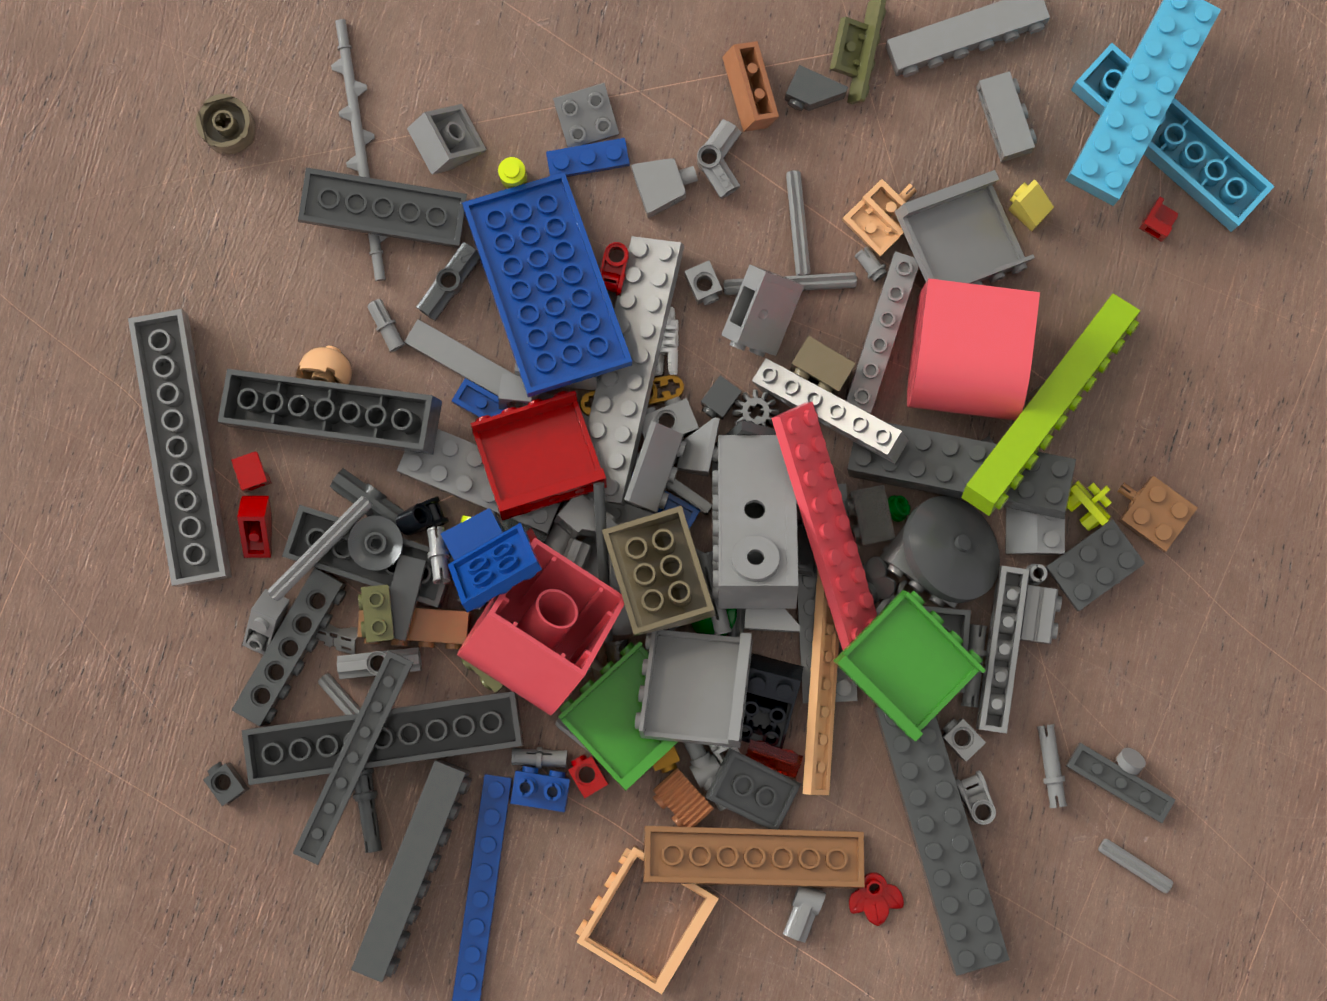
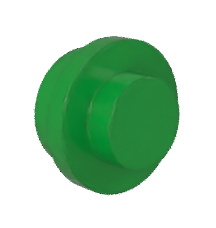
M892 495L887 498L885 503L887 515L896 522L905 520L910 513V505L907 499L901 495Z

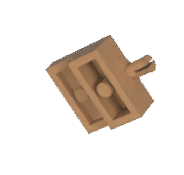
M1155 476L1149 477L1143 487L1137 492L1125 484V482L1117 491L1130 500L1129 506L1118 521L1139 537H1144L1163 552L1169 549L1198 509V507Z

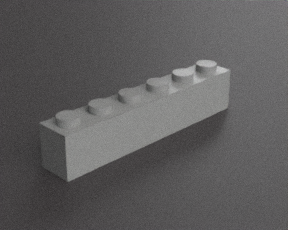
M1002 0L888 39L885 48L895 76L903 74L904 77H908L918 73L919 68L929 66V68L938 67L944 63V60L954 57V60H958L970 54L969 51L978 48L979 51L990 49L995 45V42L1001 40L1011 42L1019 38L1021 33L1027 31L1030 34L1037 33L1045 29L1050 15L1044 0Z

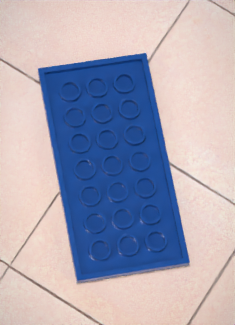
M565 172L462 202L464 213L527 397L632 366L628 347Z

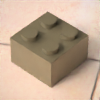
M808 336L793 360L789 371L837 396L856 363Z

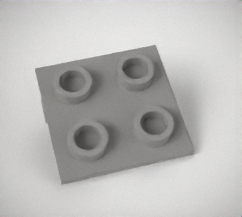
M605 83L553 98L568 148L585 145L619 134Z

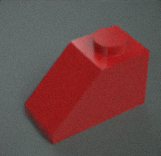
M242 496L237 520L244 558H271L272 513L269 496Z

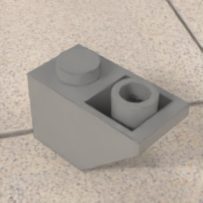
M265 589L251 609L242 645L264 655L285 619L290 600L283 597L281 600L276 601L268 594V590Z

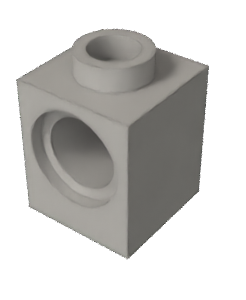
M710 261L685 271V278L697 305L704 303L706 306L719 300L718 296L722 294V288ZM702 279H707L712 283V287L708 291H701L698 289L697 283Z
M502 373L498 398L499 409L520 408L538 399L539 394L527 397L520 375Z
M953 718L942 729L945 732L942 735L943 740L965 762L986 743L963 718H960L958 721ZM959 730H964L968 734V741L962 746L957 745L954 740V736Z

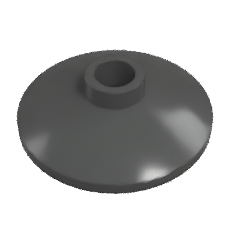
M365 517L358 521L350 531L348 537L349 553L352 559L364 569L371 571L387 569L398 560L402 553L403 537L401 531L393 521L386 517ZM373 540H381L382 545L379 549L373 548Z

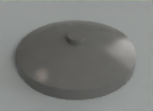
M950 496L930 498L911 512L904 527L903 543L908 564L918 581L936 597L952 603L970 602L988 592L998 576L1000 554L996 537L986 519L967 502Z

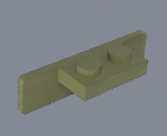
M870 0L868 2L864 23L849 17L840 19L830 70L852 77L847 103L856 104L864 102L868 96L870 74L875 66V51L881 37L879 33L880 27L886 14V0Z

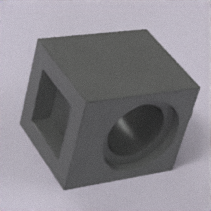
M720 375L701 400V405L704 406L702 411L712 419L719 417L723 420L735 404V401L741 396L742 391Z
M221 762L215 764L207 771L209 776L203 779L221 806L230 804L249 790V787L231 762L224 765ZM223 774L227 775L231 780V785L227 790L222 789L219 785V778Z

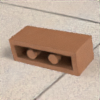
M758 41L734 44L722 58L743 132L766 129L779 115Z

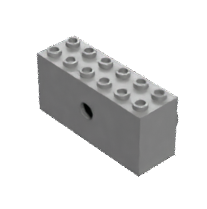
M718 435V445H714L712 455L713 599H718V609H796L798 594L797 501L777 435Z

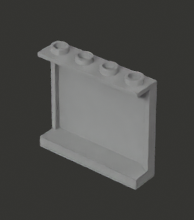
M995 170L906 202L895 211L926 282L930 278L983 285L982 282L989 279L990 283L1004 278V273L1011 271L1012 274H1017L1027 269L1026 264L1035 258L1033 254L1025 257L993 187V184L999 180Z
M668 630L647 633L645 647L649 649L648 659L643 660L642 675L646 676L645 686L640 685L638 701L642 702L641 712L636 713L635 729H639L641 738L741 748L753 646L752 633L741 632L740 637Z

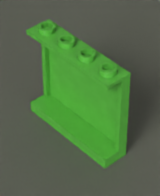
M902 590L833 661L910 739L916 742L923 735L921 730L978 672L984 673L986 670L980 665L983 660L972 649L969 652L961 645L964 642L962 638L953 630L948 632L942 626L944 620L933 610L929 613L922 606L925 601L915 591L909 593Z
M631 642L620 652L623 657L616 664L610 661L602 668L600 673L603 676L595 683L589 680L579 690L582 695L575 701L571 698L559 708L562 713L558 716L561 722L625 791L678 743L675 741L641 738L639 729H635L636 713L641 712L642 702L638 701L640 685L645 686L646 676L642 675L643 660L648 659L649 656L641 642H638L636 645Z

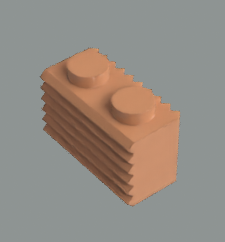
M678 767L653 789L656 795L652 798L663 810L668 807L675 814L671 819L678 827H695L714 809Z

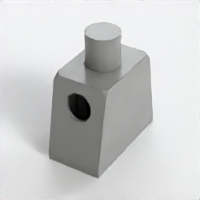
M674 158L631 165L647 218L653 217L686 199L684 185L698 181L694 166L678 170Z

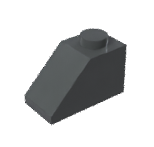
M799 65L786 92L785 100L788 101L790 107L798 111L803 109L811 111L844 99L848 87Z

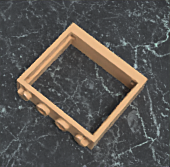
M634 845L632 850L625 849L618 861L623 865L617 874L612 871L604 884L608 890L603 898L598 895L590 910L594 913L590 920L583 919L577 929L576 934L579 935L577 943L662 994L717 903L719 896L700 884H682L702 896L704 900L657 978L589 937L635 859L638 857L644 861V850Z

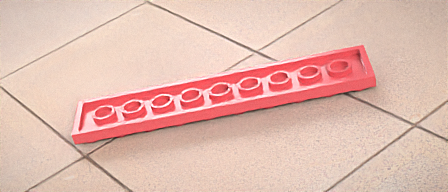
M807 402L771 419L842 650H844L877 617L873 596L868 588L865 570L861 563L858 547L854 540L850 521L842 500V494L839 490L834 468L826 448V442L819 425L818 415L813 402Z

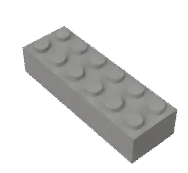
M438 429L433 455L404 452L397 468L400 474L484 509L491 508L496 514H499L476 444ZM563 502L509 519L549 535Z

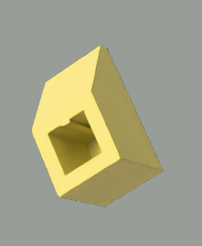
M1033 180L1029 185L1024 182L1016 190L1010 199L1013 204L1009 211L1029 230L1033 231L1052 211L1054 206L1039 183Z

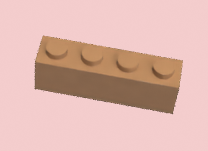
M415 608L407 640L403 641L394 638L391 640V645L407 646L408 641H418V647L435 648V643H446L445 649L459 650L470 633L471 612ZM359 609L357 637L363 638L361 622L364 621L363 610L360 611Z

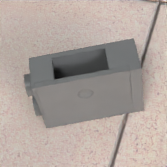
M750 264L721 335L731 340L729 345L745 351L747 346L750 347L749 351L756 355L764 357L765 353L776 356L805 285Z

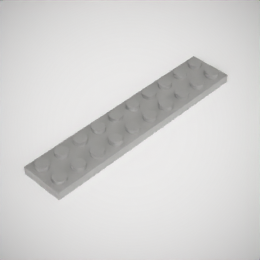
M631 236L628 249L629 260L625 271L626 276L621 296H617L614 311L632 359V366L599 375L587 424V430L600 467L603 468L606 476V503L624 506L626 503L624 498L631 481L684 251V245L681 242ZM594 492L588 493L594 499Z

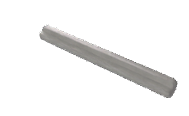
M854 272L784 276L805 285L803 291L855 288L857 285V276ZM744 279L724 280V293L726 295H737Z
M361 496L268 589V594L276 601L281 600L372 508V503L366 497Z

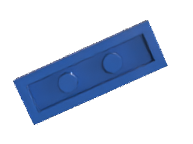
M625 138L546 152L550 176L565 172L566 177L630 166Z

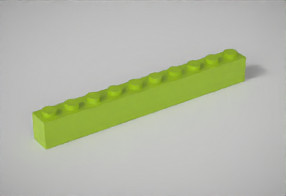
M1114 293L1109 297L967 483L961 498L988 516L992 514L995 508L998 510L1002 509L1009 498L1006 495L1010 488L1016 490L1023 480L1024 476L1021 474L1025 468L1028 470L1032 469L1039 458L1036 455L1040 449L1044 451L1047 449L1054 438L1051 435L1055 429L1060 431L1068 420L1066 416L1068 411L1074 412L1083 399L1080 395L1083 391L1089 393L1097 381V378H1095L1098 372L1103 374L1111 362V359H1109L1111 354L1117 355L1126 341L1123 338L1126 334L1132 336L1139 325V322L1136 321L1140 313L1138 308Z

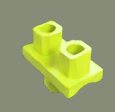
M1078 480L1071 487L1067 508L1073 512L1079 505L1083 504L1089 512L1080 518V522L1090 531L1099 524L1103 526L1111 518L1107 511L1098 503L1099 500L1105 508L1112 503L1105 496L1110 491V488L1106 485L1100 490L1093 482L1088 487L1094 494L1092 496Z

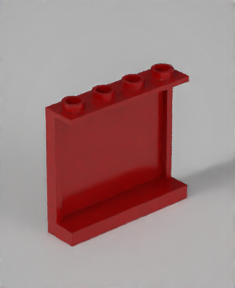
M575 390L571 392H558L552 398L546 400L536 399L529 402L527 406L520 408L510 407L503 410L501 414L492 417L489 415L481 416L475 422L470 423L502 521L594 492L593 483L603 482L604 487L607 488L606 476L603 468L600 467Z

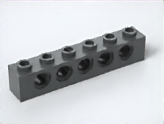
M314 567L233 706L232 711L259 727L265 726L266 723L271 724L278 712L275 709L280 699L285 700L292 688L289 685L294 675L298 677L305 666V662H303L307 652L312 653L317 646L319 639L316 635L319 633V629L327 628L333 618V615L330 614L335 604L339 606L345 598L347 592L344 588L346 584ZM321 593L325 596L326 602L322 608L317 609L313 605V598ZM308 617L312 622V627L308 632L304 633L300 630L299 623L301 619ZM290 641H295L298 645V651L293 656H289L285 650L287 643ZM277 664L281 665L284 669V675L279 680L272 676V669ZM263 688L270 692V699L265 704L261 703L258 699V693Z

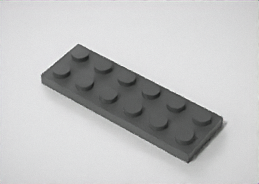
M306 167L298 222L459 248L464 218L462 202L466 201L467 194Z

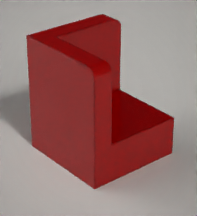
M1160 196L1154 202L1139 229L1162 242L1172 230V225L1177 219L1178 213L1163 205L1164 198Z
M254 451L231 460L242 491L247 493L272 484L269 474L264 471L258 452Z

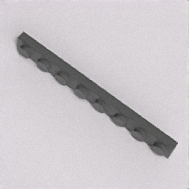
M389 650L387 651L293 854L316 865L320 864L411 670L413 661Z

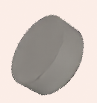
M1132 748L1122 749L1117 756L1118 765L1129 774H1139L1146 765L1143 756Z

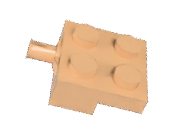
M881 179L842 218V221L879 258L904 235L895 211L917 193L915 188L912 189L913 186L911 184H908L902 192L897 194Z

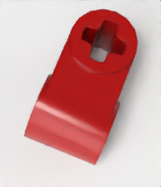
M620 242L611 243L606 247L602 264L599 268L607 291L614 292L617 296H621L626 276L625 271L629 260L628 250ZM617 249L624 252L622 261L613 262L609 259L613 250Z

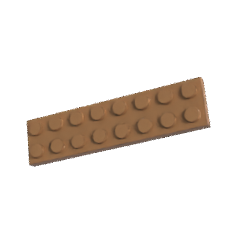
M645 826L643 883L864 888V832Z

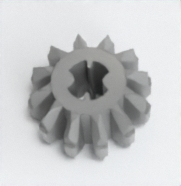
M757 389L753 390V398L751 399L748 393L744 392L742 394L745 403L741 400L735 401V405L742 409L733 410L732 412L733 416H742L735 422L736 425L740 421H752L757 425L768 427L766 423L773 425L772 419L769 416L779 414V410L769 409L776 404L775 399L766 403L765 400L768 397V393L764 392L762 397L758 398ZM757 406L761 408L760 413H763V416H756L753 419L750 417L751 412H748V410H754Z

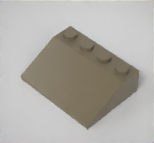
M682 505L602 530L634 636L687 625L716 616Z

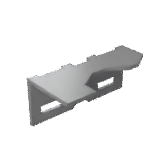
M329 624L326 629H319V631L326 633V635L321 633L316 635L320 641L325 642L324 645L330 648L334 645L338 651L355 654V640L357 639L358 628L341 629ZM330 633L337 634V638L330 636ZM341 637L351 639V641L341 639Z

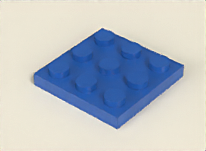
M521 523L448 564L459 598L467 613L473 609L481 608L490 599L499 594L507 593L516 584L533 578L537 572L542 570Z

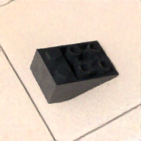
M754 653L751 654L741 741L782 752L801 684L804 666Z

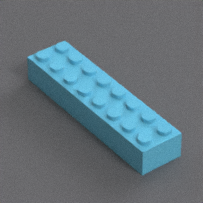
M1162 0L1065 181L1112 206L1117 203L1221 11L1220 8L1205 0Z
M1111 43L1075 82L1071 91L1098 115H1101L1131 59ZM1175 98L1172 100L1144 153L1151 162L1230 232L1236 229L1275 187Z

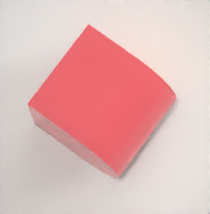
M928 278L917 298L908 373L907 407L1016 421L1023 411L1029 385L1040 292Z
M534 538L531 545L542 570L537 572L533 578L523 580L513 586L507 593L499 594L489 601L460 647L457 656L551 716L586 675L625 604L621 593L537 538Z

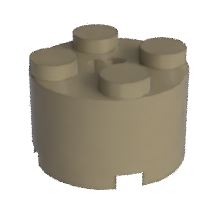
M218 94L208 98L196 116V126L200 136L218 153L236 154L250 146L254 141L256 125L253 115L243 102L231 95ZM225 121L230 122L227 128H223L225 126Z

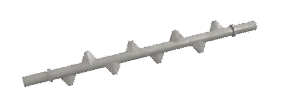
M339 19L335 23L339 43L337 48L340 51L341 58L332 64L331 68L332 71L344 75L348 106L339 111V117L351 122L356 153L354 157L346 162L347 168L358 171L359 176L370 178L365 145L374 140L375 137L373 133L362 128L358 97L367 90V85L355 81L350 51L352 46L349 44L346 20ZM368 234L371 250L369 255L372 257L375 281H384L386 277L382 258L383 250H381L380 243L388 237Z

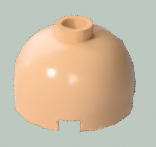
M334 346L317 347L309 350L301 359L296 372L297 378L350 384L352 376L350 362Z

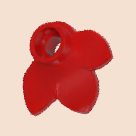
M875 872L866 874L864 876V888H858L849 898L850 912L856 914L864 911L869 922L876 926H880L885 922L889 909H901L904 906L903 896L898 887L888 884L881 874ZM872 884L879 885L876 890H869V887Z

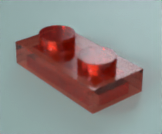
M750 740L745 756L793 778H796L803 759L802 755H798L792 750H783L770 746L764 741Z

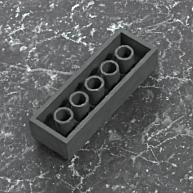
M299 505L282 557L297 561L339 517ZM350 529L313 566L367 585H388L391 588L397 561L387 569L380 571H371L359 566L352 559L348 550ZM403 538L401 555L427 561L417 601L442 608L450 582L443 584L442 574L440 573V584H434L432 565L427 555L430 552L429 547ZM375 539L372 542L374 549H379L382 545L380 539ZM451 554L447 559L448 564L454 561ZM449 569V576H450V579H451V578H452V575H451V572H450V569Z

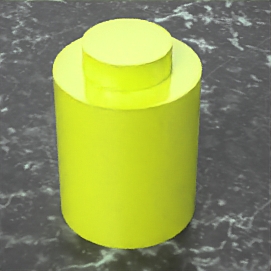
M508 157L500 163L498 173L504 187L509 189L526 184L527 173L520 159Z

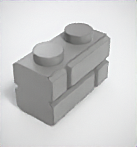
M1027 585L1020 640L1051 644L1052 639L1057 638L1058 623H1054L1055 612H1060L1062 605V596H1058V589Z

